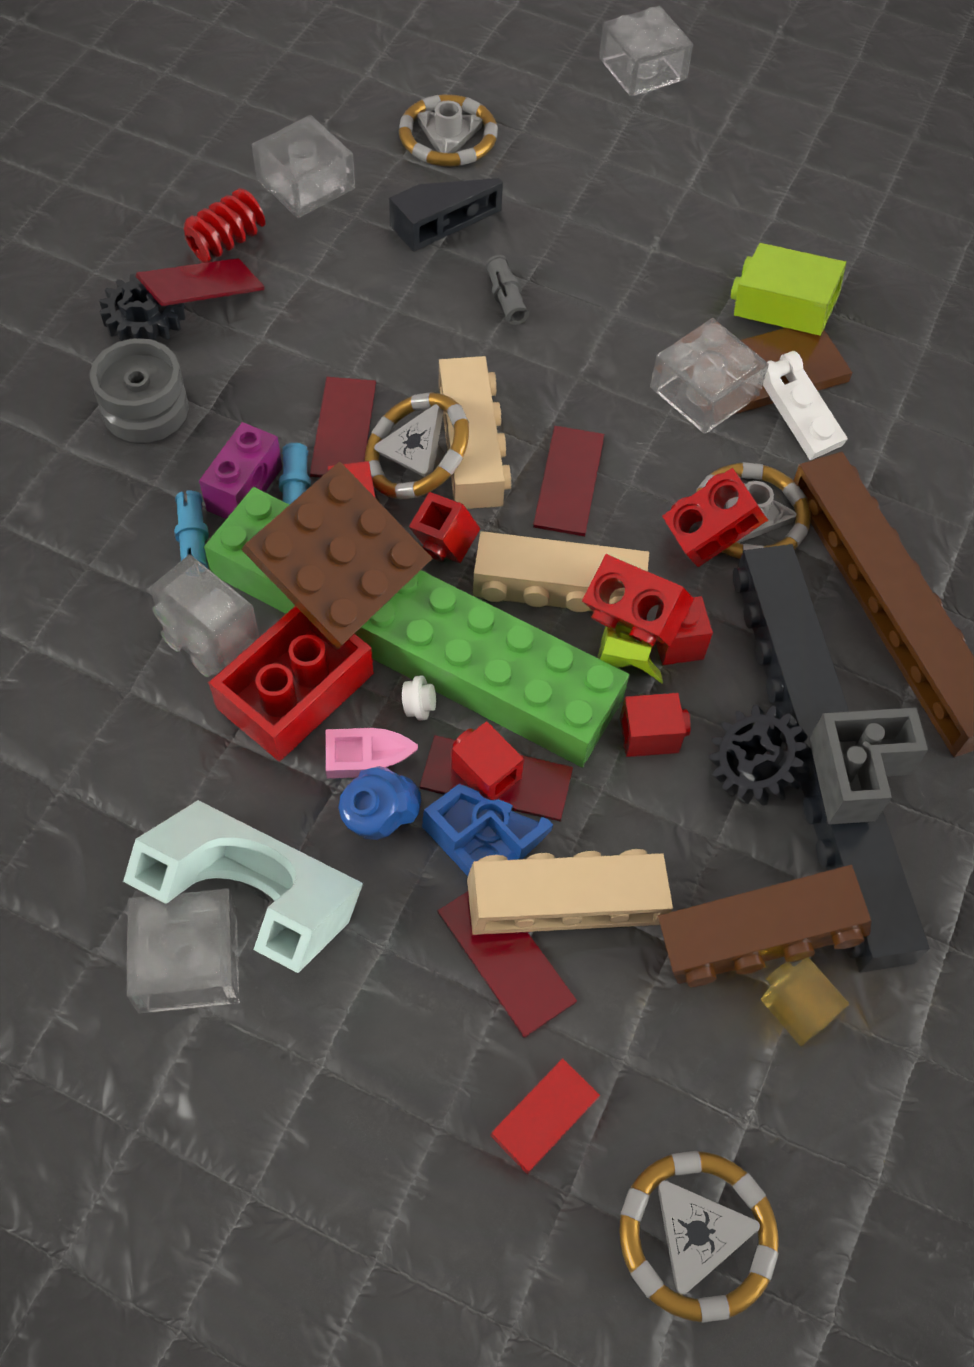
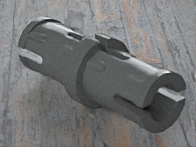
M495 255L489 258L485 268L493 283V296L497 302L501 303L506 321L510 325H519L525 322L529 317V311L521 296L522 286L518 278L513 276L508 260L504 255Z

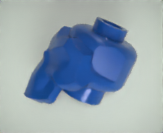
M375 766L360 771L358 777L340 795L338 806L340 817L346 827L355 834L365 839L378 840L392 834L400 825L412 823L416 819L421 806V792L411 779L397 775L388 768Z

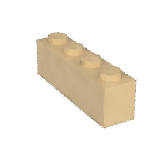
M486 356L439 359L440 394L447 395L458 402L469 421L468 445L463 460L451 476L453 499L464 504L466 509L503 506L504 490L511 489L510 466L502 465L501 460L502 457H506V441L504 433H497L496 427L501 426V409L499 402L492 401V396H496L495 372H488ZM443 411L448 452L453 443L454 427L448 414Z
M480 531L474 569L473 596L484 598L491 602L504 600L526 603L533 607L553 606L568 608L574 612L592 611L582 602V599L605 554L648 571L649 551ZM625 588L615 590L610 596L609 604L620 601L624 596Z
M632 849L614 856H601V853L597 851H585L567 858H555L550 853H538L527 857V859L507 860V857L502 855H491L483 857L479 861H474L467 878L472 935L660 925L658 915L669 913L673 909L664 853L647 854V851L643 849Z

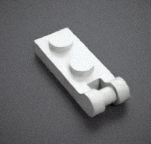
M796 351L782 355L777 362L769 360L758 366L757 374L760 382L809 460H813L844 445L848 439L804 371L802 359ZM784 375L790 382L786 385H784L780 378Z

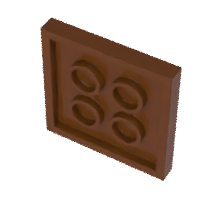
M340 461L252 537L242 548V551L337 649L433 559Z

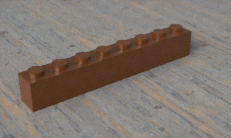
M841 451L799 464L793 481L807 497L811 512L810 523L953 758L974 751V655L966 645L963 633L954 626L943 609L940 597L932 592L921 574L918 563L911 559L900 541L898 532L889 525L880 511L878 501L869 494L860 480L858 470L849 463L844 453Z

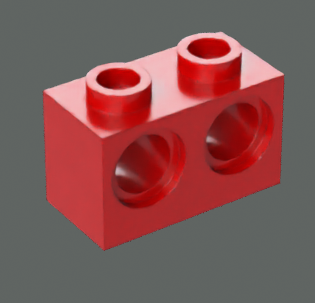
M733 467L725 473H719L710 478L705 487L690 497L678 500L671 507L670 511L662 515L685 554L697 567H700L768 521ZM738 497L737 502L732 507L723 509L729 499ZM703 521L697 531L689 533V529L694 523Z
M605 554L582 599V602L593 611L591 616L593 620L611 629H615L618 623L630 628L629 636L640 642L644 641L651 645V647L654 646L656 641L669 647L671 646L694 601V598L683 586L608 554ZM619 588H625L622 599L617 603L609 604L611 594ZM659 604L664 605L663 613L658 619L647 621V614L652 607Z

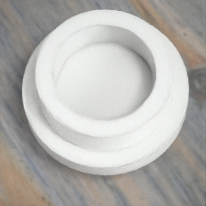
M415 676L413 681H405L403 683L402 704L407 717L415 716L419 721L427 720L429 712L434 711L436 708L434 685L427 684L424 676Z

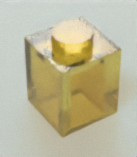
M806 957L795 967L790 962H785L766 979L771 986L761 998V1001L801 1047L837 1018L849 1005V1002L809 957Z

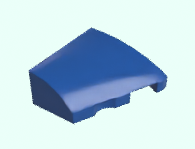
M458 784L425 808L422 820V828L467 876L473 862L479 861L486 856L502 855L507 857V860L523 859L552 831L553 824L544 817H541L538 822L513 812L512 804L499 799H486L481 796L479 791L462 784Z

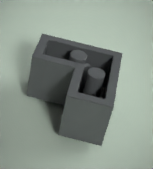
M917 707L822 714L809 741L828 824L876 821L892 798L887 777L911 775L928 751Z

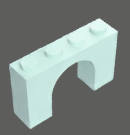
M199 800L135 839L123 881L165 904L194 883L205 879H231L247 883L262 890L274 902L267 908L253 950L297 973L349 923L363 885L362 882Z

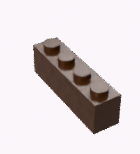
M852 865L658 915L676 981L678 984L687 982L689 987L712 983L717 979L716 974L736 970L737 974L753 973L763 969L766 966V961L782 957L785 958L786 962L804 960L815 954L814 949L832 944L835 949L857 946L864 942L863 936L870 935L872 923Z

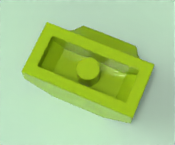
M619 623L615 629L605 626L598 659L616 668L633 665L663 683L660 670L649 657L651 645L629 636L631 629Z

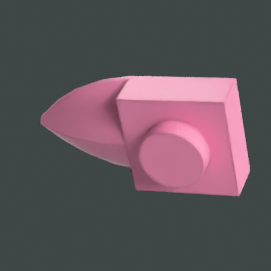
M326 729L327 779L356 778L362 770L375 766L385 768L392 766L416 752L418 744L399 733L386 729Z

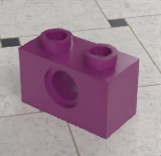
M241 422L199 480L206 511L227 519L253 487L263 492L267 491L283 468L278 436Z

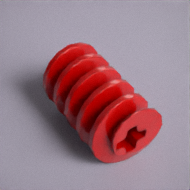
M239 188L232 192L231 196L227 195L221 198L220 202L209 205L208 209H202L197 212V216L192 215L187 218L184 223V234L189 247L202 263L211 262L209 251L213 256L220 257L223 252L221 245L228 251L233 249V239L239 244L245 242V233L250 237L257 235L256 224L264 227L266 222L263 211L254 196L247 190Z

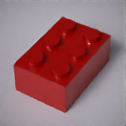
M294 606L208 683L216 709L280 762L374 674L372 647L356 634H353L337 649Z

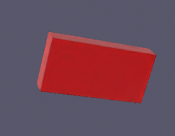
M562 1058L491 1132V1137L528 1175L599 1099L600 1094Z

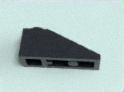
M499 178L418 184L389 198L390 227L415 252L501 211L503 182Z

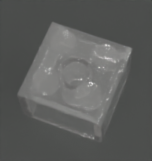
M661 6L650 7L647 10L603 22L599 58L631 97L686 80L693 43Z
M311 115L252 143L257 180L297 218L355 189L353 153Z
M711 318L656 356L650 387L701 432L706 434L760 396L769 363L718 321Z
M190 554L149 587L155 604L152 611L163 627V630L160 632L161 636L175 651L178 652L183 649L189 654L193 665L206 677L211 675L215 677L260 637L253 605Z
M229 888L180 893L167 904L152 896L128 898L127 998L138 1013L239 1003L237 908Z

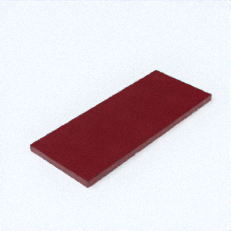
M239 258L136 272L137 279L161 306L261 291L265 287Z
M326 377L310 477L321 478L328 472V466L336 465L339 461L342 464L365 462V452L369 438L377 384L376 380Z
M554 425L533 528L585 537L605 434Z
M434 735L419 789L445 795L458 784L469 787L452 769L454 739ZM521 755L524 758L522 779L495 800L499 799L512 804V811L561 822L573 767Z
M468 891L437 910L524 1038L577 1003L573 994L528 932L472 935Z

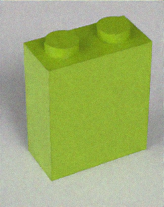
M759 243L753 256L746 257L742 276H737L734 280L731 290V299L736 300L734 316L821 336L840 294L846 261Z

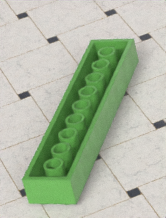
M253 487L205 544L204 549L212 576L286 614L295 605L242 551V548L266 524L270 523L287 508L289 504ZM422 570L354 633L372 647V659L412 680L415 676H424L427 684L434 685L435 692L582 768L622 703L630 675Z

